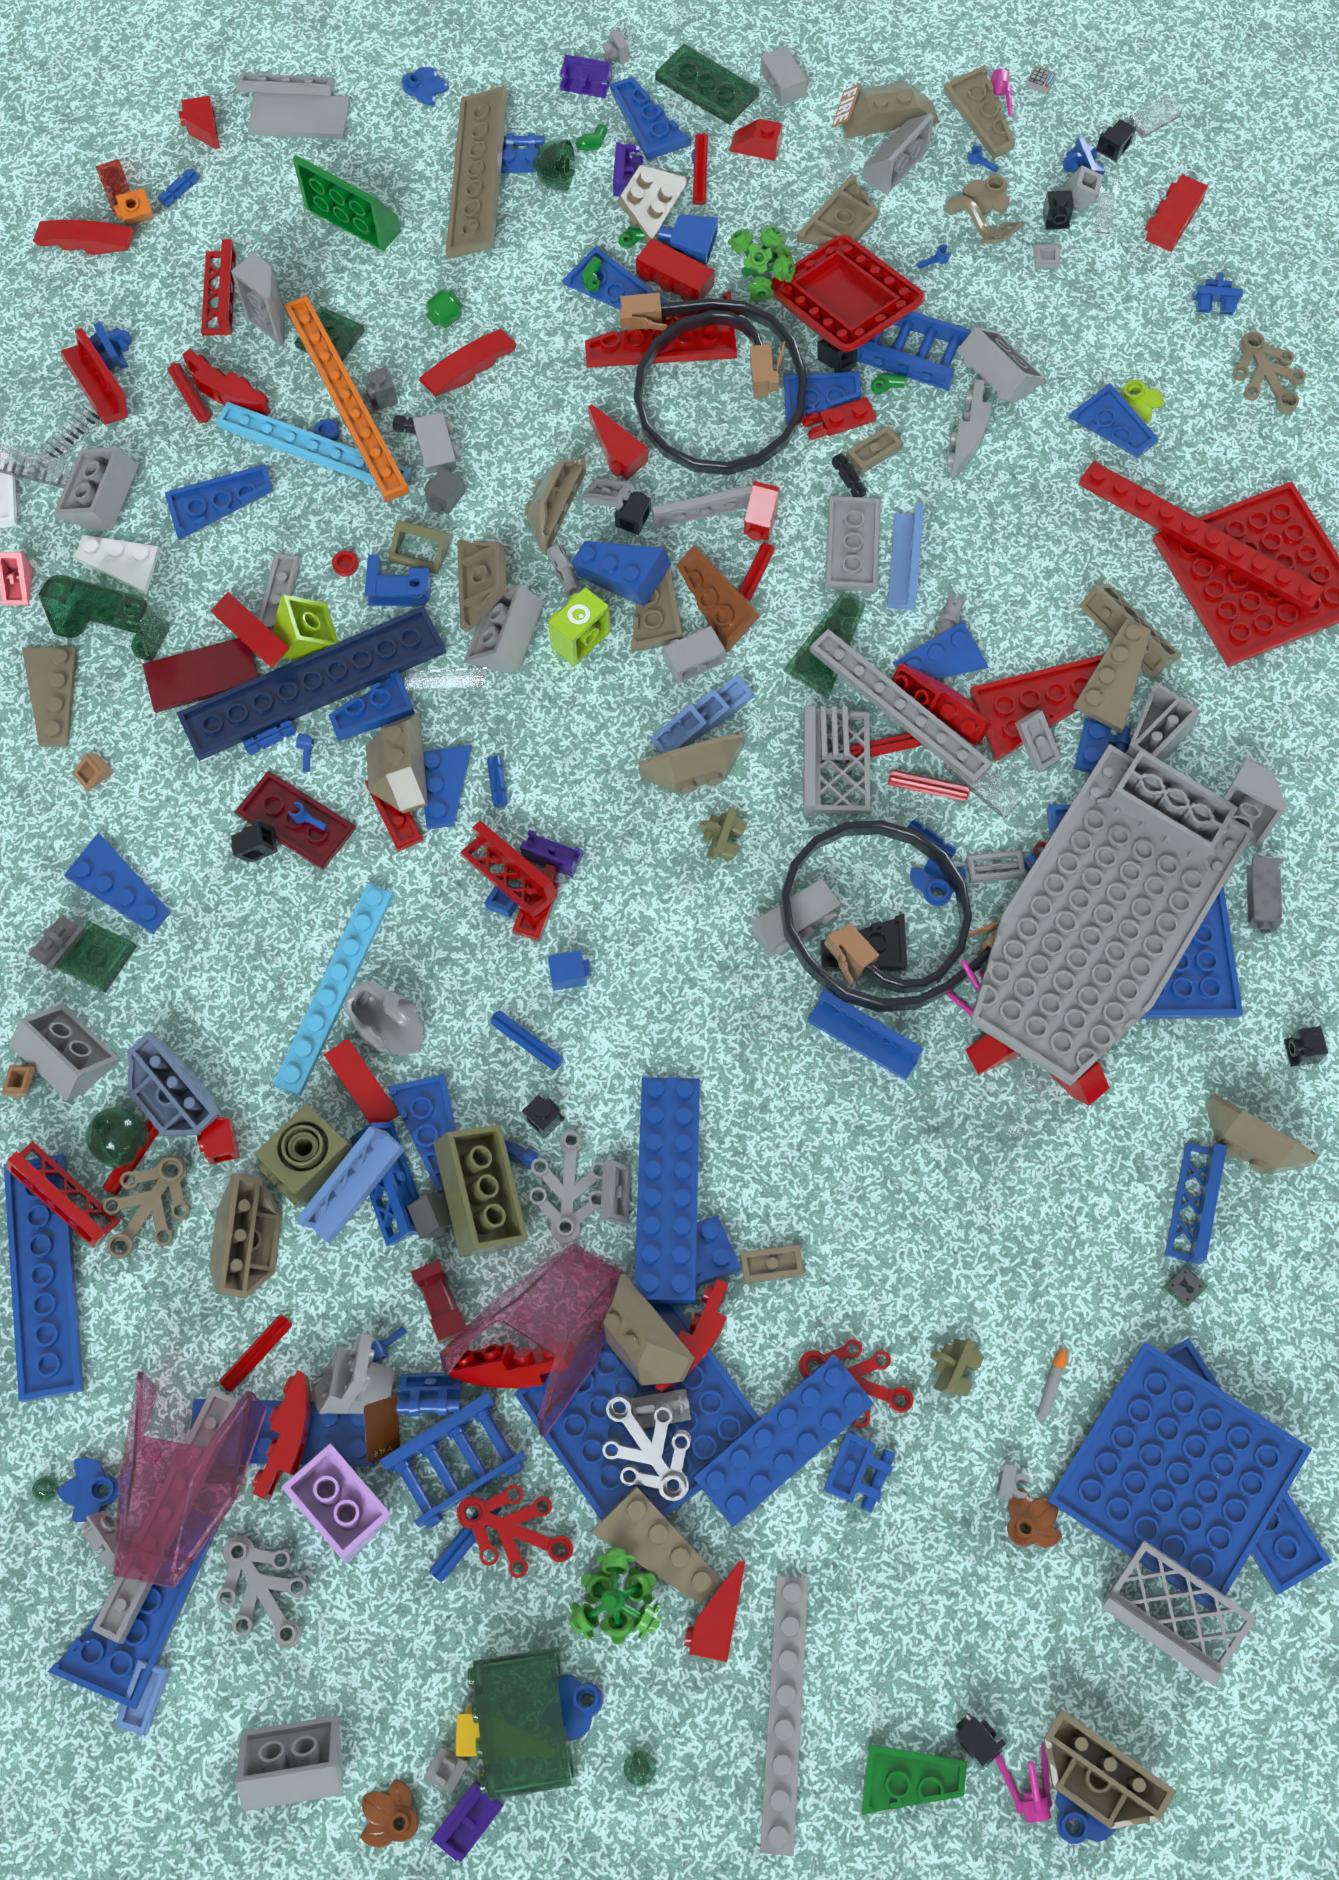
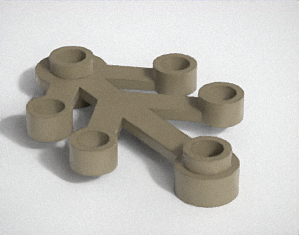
M1258 332L1247 333L1240 340L1239 347L1243 355L1239 365L1234 368L1232 373L1234 379L1244 381L1249 374L1248 366L1252 358H1254L1258 365L1250 385L1245 388L1244 397L1250 401L1258 399L1261 392L1260 386L1265 377L1277 398V409L1285 414L1294 412L1299 403V397L1293 391H1285L1277 375L1287 378L1291 384L1299 386L1303 384V380L1306 378L1305 372L1300 369L1294 370L1285 367L1291 365L1294 360L1292 351L1281 350L1265 344L1263 335ZM1266 356L1276 358L1279 364L1268 361ZM1282 356H1288L1290 360H1285ZM1237 371H1243L1245 374L1240 375ZM1294 375L1300 376L1301 379H1300V380L1295 379V378H1294ZM1253 390L1256 394L1251 395L1248 391Z
M174 1155L166 1156L159 1161L157 1168L136 1173L127 1171L121 1175L120 1184L126 1190H134L139 1183L155 1180L157 1182L150 1191L121 1198L108 1197L103 1202V1210L110 1216L118 1215L123 1209L140 1206L123 1233L116 1234L109 1239L107 1249L111 1256L116 1259H124L132 1253V1240L151 1212L156 1230L154 1234L155 1242L160 1246H167L172 1242L173 1234L168 1229L161 1198L168 1186L173 1201L171 1208L173 1218L184 1220L186 1216H189L188 1213H190L188 1205L184 1202L180 1183L186 1176L187 1167L180 1157ZM168 1167H177V1173L174 1176L167 1175L166 1170ZM127 1176L135 1177L133 1185L127 1186L124 1184ZM116 1201L118 1208L115 1211H108L107 1205L109 1202ZM179 1206H184L186 1213L180 1217L176 1216L175 1209ZM163 1231L169 1233V1239L166 1242L158 1240V1235ZM119 1242H125L127 1246L126 1250L122 1253H118L115 1250Z

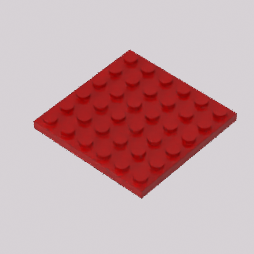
M1293 482L1286 483L1198 518L1324 587L1325 589L1310 612L1283 599L1163 531L1153 536L1154 544L1227 667L1339 623V555Z

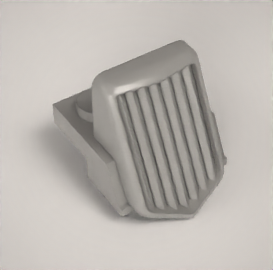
M361 1332L351 1350L338 1347L327 1365L325 1374L311 1393L319 1414H364V1405L391 1396L394 1371L390 1367L372 1362L375 1353L371 1349L373 1336Z

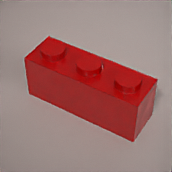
M1181 174L1176 183L1172 182L1166 193L1167 199H1161L1155 211L1157 215L1149 218L1145 227V231L1148 232L1145 241L1172 252L1203 202L1208 185Z
M651 238L636 258V274L642 280L658 284L663 291H671L679 295L683 301L704 299L714 286L715 270Z

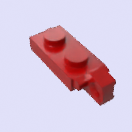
M546 863L543 874L553 882L558 894L559 883L554 882L558 873L556 871L557 866ZM538 894L526 895V903L532 907L542 897ZM555 900L534 918L520 908L512 929L513 933L540 942Z

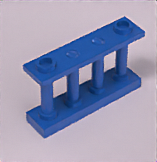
M912 311L893 324L901 327L892 349L878 345L883 331L857 348V362L894 374L905 375L907 378L949 391L955 369L950 368L951 362L958 346L962 345L971 333V330ZM910 331L925 335L916 356L902 352ZM934 338L949 342L940 364L926 360Z
M488 1392L461 1408L460 1412L453 1413L380 1459L388 1473L395 1471L396 1474L401 1475L423 1515L414 1520L418 1527L421 1528L425 1525L427 1529L434 1527L444 1520L443 1513L459 1504L463 1499L470 1497L505 1473L511 1477L525 1467L523 1462L528 1459L525 1453L522 1451L517 1455L513 1454L491 1416L493 1414L491 1409L496 1404ZM473 1420H476L477 1423L481 1422L504 1462L489 1473L464 1433L466 1432L465 1426ZM447 1437L450 1440L454 1439L477 1479L462 1490L438 1451L440 1448L438 1443ZM421 1453L423 1457L427 1456L450 1498L436 1507H433L411 1468L413 1465L411 1460Z

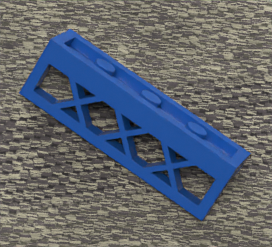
M825 989L819 995L818 1004L807 1019V1022L905 1081L919 1061L924 1049Z
M393 1122L371 1123L350 1138L353 1147L369 1126L386 1131L400 1144ZM403 1152L369 1194L386 1246L394 1245L407 1236L418 1235L407 1206L419 1199V1195ZM383 1191L388 1196L387 1207L382 1202ZM393 1218L396 1219L399 1232L393 1234L391 1228Z
M1189 1142L1185 1144L1164 1256L1198 1265L1207 1260L1227 1150L1226 1145L1215 1143L1211 1148ZM1191 1151L1208 1155L1205 1167L1198 1171L1195 1170L1190 1162ZM1189 1168L1192 1174L1187 1177V1171ZM1202 1172H1204V1178H1203V1180H1202V1178L1199 1176V1174L1202 1173ZM1195 1177L1202 1189L1200 1195L1191 1199L1184 1187L1185 1182ZM1184 1196L1187 1202L1181 1205ZM1199 1199V1205L1197 1208L1194 1202ZM1190 1205L1196 1214V1221L1186 1227L1179 1214L1181 1209ZM1177 1225H1179L1182 1229L1178 1233H1176ZM1194 1227V1232H1193V1237H1192V1235L1190 1234V1232H1189L1188 1230H1190V1229H1192V1228ZM1183 1233L1191 1243L1190 1254L1173 1250L1175 1238Z

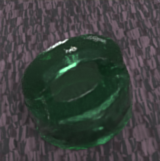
M642 1750L629 1754L623 1766L626 1779L631 1784L637 1786L649 1783L656 1772V1763L653 1757L648 1752Z

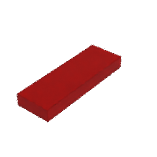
M367 780V781H365V784H366V786H367V788H368V790H369V785H368V780ZM369 791L398 852L423 841L410 811L401 813Z

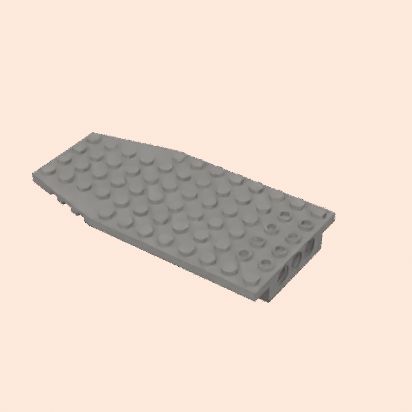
M1109 744L1000 917L970 1023L1071 1086L1141 1019L1157 1001L1255 832L1233 819L1238 807L1142 749L1132 758Z

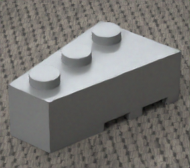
M1155 681L1129 745L1127 755L1134 758L1139 750L1142 749L1163 762L1193 731L1200 710Z

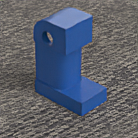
M368 554L365 596H368V606L418 607L423 606L429 601L432 584L429 568H409V575H381L382 566L379 555Z

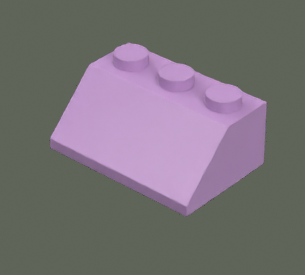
M331 1443L281 1486L345 1564L372 1540L392 1516Z

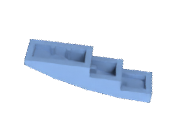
M736 674L718 691L713 689L694 706L690 703L655 733L650 740L661 753L688 746L731 717L752 700L755 694Z

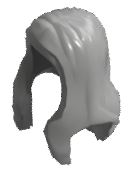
M367 981L357 983L350 993L346 995L344 1002L345 1010L352 1020L357 1033L365 1043L377 1049L380 1053H386L390 1050L393 1055L403 1057L420 1051L426 1031L423 1024L419 1021L416 1006L408 998L389 991L379 984Z

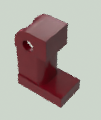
M434 1261L411 1271L413 1281L422 1293L432 1318L430 1321L439 1343L442 1344L469 1332L463 1315L457 1307L447 1282V1275L440 1261Z

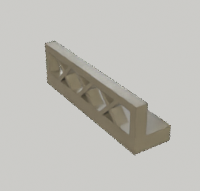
M1110 584L1095 586L1079 604V607L1112 640L1116 637L1127 617L1151 629L1141 669L1151 679L1157 677L1168 664L1175 663L1182 657Z

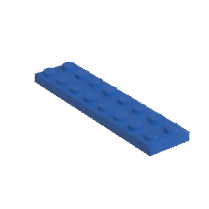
M642 1077L634 1286L650 1304L695 1305L700 1078Z
M65 1155L50 1156L67 1172ZM40 1158L27 1160L37 1170H41ZM3 1164L18 1399L23 1403L83 1392L72 1229L5 1168L6 1164ZM45 1164V1170L51 1169ZM45 1175L55 1187L63 1190V1179L58 1175Z
M1189 1338L1164 1352L1165 1355L1222 1390ZM1286 1493L1251 1552V1556L1276 1595L1281 1594L1331 1563L1330 1558L1293 1500Z

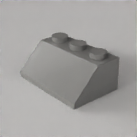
M930 113L908 119L901 127H897L887 143L883 142L875 156L868 158L865 162L863 181L888 195L929 150L934 115Z
M253 252L231 270L246 319L279 346H282L284 344L285 313L282 306L284 303L278 292L279 285L274 278V268L267 259H261Z
M975 327L957 350L963 357L961 359L963 364L970 369L974 368L979 373L978 378L985 380L984 384L991 385L996 390L995 395L1003 402H1017L1047 381L998 331Z
M119 446L80 450L54 515L91 531L113 530L130 485L134 480L138 465Z
M521 584L508 588L503 597L477 623L463 662L502 673L520 670L525 661L524 656L527 647L532 641V633L536 622L541 616L540 611L544 601Z
M1249 759L1245 760L1223 796L1225 800L1238 807L1233 819L1255 831L1249 843L1260 848L1287 808L1273 771L1265 768L1261 763L1253 762Z
M63 1004L20 1019L9 1043L66 1100L86 1093L120 1060L105 1043Z
M338 1715L241 1731L235 1783L243 1812L343 1794L344 1771Z

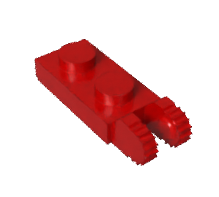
M867 397L821 411L820 413L808 414L801 422L805 428L819 423L823 424L808 431L809 439L814 440L875 422L876 415Z

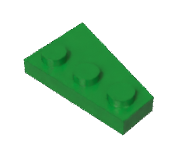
M868 1744L860 1814L865 1815L878 1811L903 1808L905 1806L963 1797L967 1761Z

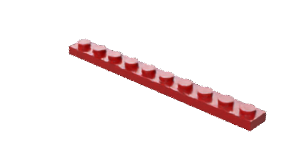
M1095 461L1091 463L1079 481L1078 485L1307 612L1311 611L1325 589Z

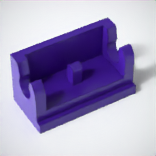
M565 54L560 72V77L562 78L560 90L606 99L612 80L611 63Z
M616 142L613 174L614 196L620 197L638 167L643 164V156L629 154L630 152H640V147L637 145Z
M529 830L527 842L523 841L520 846L521 855L528 861L544 867L546 863L557 866L556 871L573 877L584 854L582 849L575 847V849L537 836L535 831Z
M476 1781L471 1785L431 1840L455 1861L459 1860L462 1862L504 1805Z

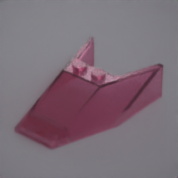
M571 1244L495 1298L439 1353L443 1372L449 1374L474 1339L497 1322L505 1323L541 1346L555 1358L538 1413L539 1435L545 1438L598 1363L605 1340L603 1321L607 1306L618 1278L623 1273L577 1244Z
M138 1371L119 1474L113 1575L175 1588L236 1501L267 1409L253 1392L246 1391L211 1441L205 1446H195L147 1437L144 1435L155 1405L159 1388L144 1372Z

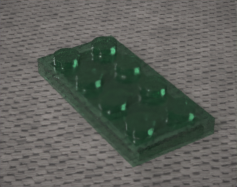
M683 44L655 72L656 81L729 125L759 96V88L686 44Z

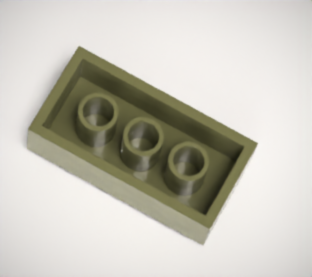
M501 1124L447 1132L433 1142L460 1258L511 1249L528 1241Z

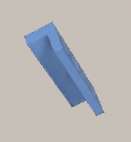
M916 503L914 515L895 513L887 608L914 610L918 587L924 504Z
M369 1126L296 1218V1221L301 1226L313 1228L325 1241L332 1242L404 1152L405 1148L386 1131Z

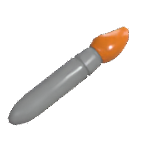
M1061 1348L1052 1361L1053 1367L1050 1371L1038 1410L1041 1421L1045 1420L1051 1412L1062 1377V1370L1067 1364L1068 1356L1065 1348Z

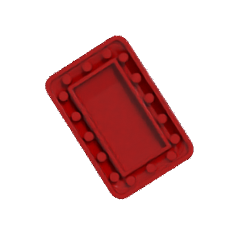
M848 235L834 237L795 263V272L791 282H786V280L779 281V279L774 277L771 280L772 284L770 286L774 290L773 296L794 316L824 340L845 352L859 348L918 308L925 300L924 292Z

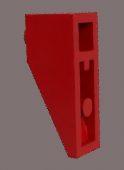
M591 404L588 407L589 422L609 465V469L615 476L619 477L621 475L626 480H629L648 462V447Z
M739 1561L697 1617L694 1627H687L684 1646L690 1647V1655L727 1662L745 1562Z

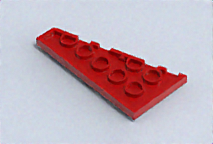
M731 291L723 293V297L717 299L732 300ZM692 315L663 317L662 324H666L668 328L679 319ZM712 324L684 332L662 348L652 364L737 359L735 328L728 325ZM626 329L618 333L611 331L585 340L586 366L590 368L638 365L652 340L663 331L654 329L627 331Z
M1105 654L971 687L970 695L973 703L977 705L975 709L992 721L985 736L994 761L1000 760L1024 745L1015 723L1035 710L1043 711L1049 728L1078 711L1073 708L1074 704Z

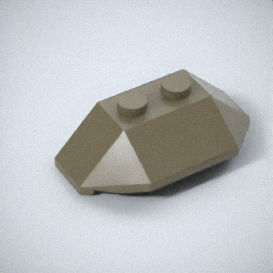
M904 81L860 89L850 120L842 123L846 138L893 131L897 127H901L908 119L930 113L934 115L933 124L939 123L933 102Z
M585 459L559 460L546 471L543 479L537 481L533 500H529L526 504L524 514L527 515L528 526L543 555L547 556V550L552 546L586 474Z
M415 713L391 722L366 745L369 791L401 813L428 806L420 714Z
M738 732L716 737L653 756L648 760L639 761L640 777L673 793L681 791L683 794L695 791L697 786L704 784L709 786L718 785L723 779L727 778L743 750L744 733Z
M1213 1093L1205 1103L1216 1142L1227 1146L1226 1154L1228 1156L1244 1159L1249 1162L1248 1166L1259 1174L1267 1173L1272 1175L1309 1167L1320 1156L1231 1102L1226 1101L1216 1093Z
M236 1173L232 1174L218 1205L209 1264L216 1294L247 1298L275 1274L282 1214L272 1195L267 1190L263 1178Z
M621 1274L610 1296L603 1321L608 1345L640 1385L684 1381L693 1363V1355L626 1274Z
M1062 1709L1058 1712L1044 1737L1052 1787L1105 1826L1115 1829L1161 1820L1176 1793V1790Z

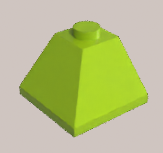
M284 594L280 597L273 633L290 648L282 658L299 660L338 643L326 603Z

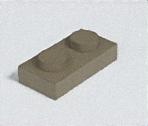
M887 425L848 449L846 457L863 474L900 451L903 447V442Z
M800 1245L740 1252L744 1284L804 1276Z

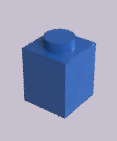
M582 951L548 956L553 991L587 986L586 977L591 976L589 959L583 960Z

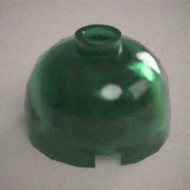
M563 139L550 140L540 147L537 156L533 158V170L536 172L541 184L548 189L555 191H568L570 189L575 169H570V160L575 161L571 141Z
M111 1107L98 1112L91 1119L86 1129L85 1139L88 1150L100 1163L115 1168L122 1167L137 1157L135 1153L140 1146L144 1148L147 1142L148 1130L144 1120L135 1112L123 1107Z

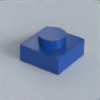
M496 886L484 902L486 909L511 918L518 907L516 903Z

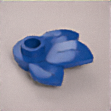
M431 67L418 68L414 73H407L402 77L401 83L404 92L409 96H415L419 102L435 105L434 95L449 90L447 82L437 76V70Z
M929 859L924 869L911 868L910 880L912 885L917 890L923 892L925 900L930 905L940 907L949 902L952 893H955V891L935 862ZM956 867L957 870L959 871V873L961 874L962 878H963L964 881H965V879H966V871H965V868H964V867ZM940 890L942 892V896L936 897L933 895L932 891Z
M77 1458L74 1460V1471L77 1477L63 1484L56 1492L64 1502L75 1506L72 1521L86 1522L87 1516L100 1512L103 1506H108L117 1499L120 1486L115 1477L105 1474L101 1463L90 1458ZM107 1484L109 1486L108 1494L100 1496L99 1488Z
M559 1675L549 1679L547 1685L555 1699L546 1708L541 1720L553 1728L565 1727L566 1736L569 1741L583 1737L591 1727L592 1717L603 1706L601 1690L592 1683L581 1684L573 1675ZM586 1695L593 1697V1702L589 1706L582 1705V1699Z
M1057 1791L1056 1804L1060 1814L1056 1821V1828L1064 1841L1071 1844H1079L1087 1838L1101 1842L1116 1831L1117 1828H1108ZM1070 1819L1077 1820L1079 1824L1078 1830L1074 1833H1071L1067 1828V1823Z

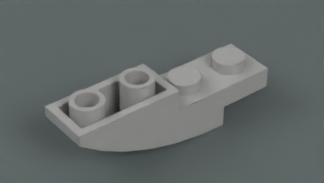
M975 379L973 388L967 390L965 405H970V409L965 410L963 421L959 420L957 431L952 430L950 446H954V452H949L947 467L952 468L951 477H957L968 466L984 439L992 408V403L982 402L985 380Z

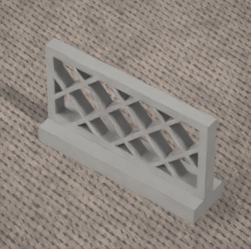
M805 706L803 717V816H814V813L870 814V712L848 711V723L851 720H863V728L857 734L849 728V736L851 737L849 746L856 741L858 744H861L864 752L858 758H855L850 753L849 760L852 763L842 771L833 762L834 760H823L824 763L821 764L820 711H816V706ZM837 716L838 732L842 729V716ZM832 731L830 733L827 732V741L831 744ZM838 742V751L843 753V746ZM827 766L831 767L838 774L829 783L821 776V771ZM855 766L864 773V777L858 783H855L847 775ZM841 778L852 787L843 796L833 787ZM828 790L838 799L833 805H821V796ZM856 791L864 798V806L852 805L847 798Z
M1144 1539L1112 1588L1106 1592L1101 1601L1104 1610L1214 1687L1222 1677V1670L1256 1621V1617ZM1145 1551L1158 1559L1160 1571L1141 1573L1139 1560ZM1162 1562L1172 1569L1164 1570ZM1136 1567L1137 1574L1130 1575ZM1179 1573L1186 1578L1188 1590L1169 1593L1166 1575ZM1162 1576L1165 1593L1146 1596L1143 1579ZM1139 1580L1143 1597L1129 1599L1119 1592L1125 1582ZM1190 1581L1199 1588L1192 1589ZM1208 1593L1214 1597L1216 1609L1197 1612L1193 1595ZM1190 1596L1193 1613L1174 1616L1170 1599ZM1167 1599L1170 1616L1156 1618L1150 1614L1148 1602ZM1218 1601H1220L1222 1604H1224V1605L1227 1606V1607H1226V1608H1220ZM1144 1603L1146 1610L1137 1604ZM1236 1612L1245 1619L1238 1630L1225 1631L1221 1614ZM1218 1615L1221 1632L1202 1635L1198 1618ZM1195 1619L1199 1636L1183 1637L1177 1631L1176 1621ZM1172 1622L1173 1629L1167 1626L1165 1623ZM1234 1637L1228 1645L1227 1638ZM1223 1638L1226 1650L1219 1660H1216L1206 1653L1204 1641ZM1200 1642L1202 1649L1193 1643Z

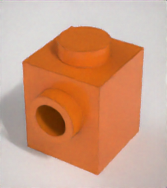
M144 188L115 196L118 203L114 205L118 220H124L126 226L154 219Z

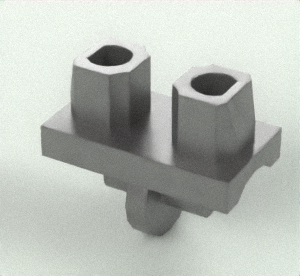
M61 914L49 930L45 928L41 932L44 936L31 950L29 955L54 971L86 931Z

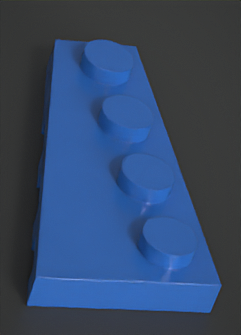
M633 77L610 84V91L646 160L691 146V138L679 130V125L673 119L671 121L664 114V110L659 104L655 105L650 100V95Z
M597 246L562 280L564 285L618 310H621L620 296L656 293ZM592 257L599 258L603 263L596 274L598 280L600 279V287L596 292L587 291L581 279V273ZM660 296V303H668V301Z
M264 464L164 493L176 535L181 540L273 491Z
M99 832L64 874L66 879L153 935L170 914L166 906Z
M445 1074L388 1086V1090L437 1192L444 1191L433 1142L447 1132L456 1131Z

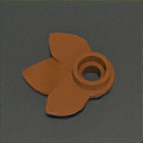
M1024 1488L1018 1489L1020 1492L1027 1493ZM1027 1494L1025 1499H1016L1012 1496V1499L1009 1500L1007 1509L1011 1520L1007 1525V1533L1009 1539L1015 1545L1028 1547L1035 1544L1042 1548H1049L1060 1541L1062 1538L1061 1533L1052 1526L1057 1518L1058 1508L1048 1502V1498H1038L1032 1501L1029 1494ZM1020 1525H1024L1028 1529V1534L1021 1532Z
M395 1779L389 1787L388 1794L373 1791L362 1797V1811L370 1823L365 1827L360 1838L367 1845L384 1848L394 1840L406 1842L416 1834L419 1820L416 1812L412 1809V1792L405 1783ZM403 1817L405 1826L402 1830H399L397 1822L399 1818Z

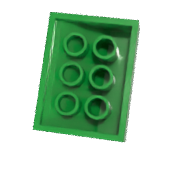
M297 155L293 157L305 209L385 251L401 232L398 216L370 194Z

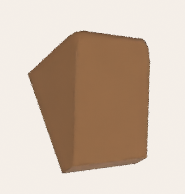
M86 753L72 772L88 792L114 773L98 754Z
M9 1065L2 1093L16 1099L27 1096L35 1067Z

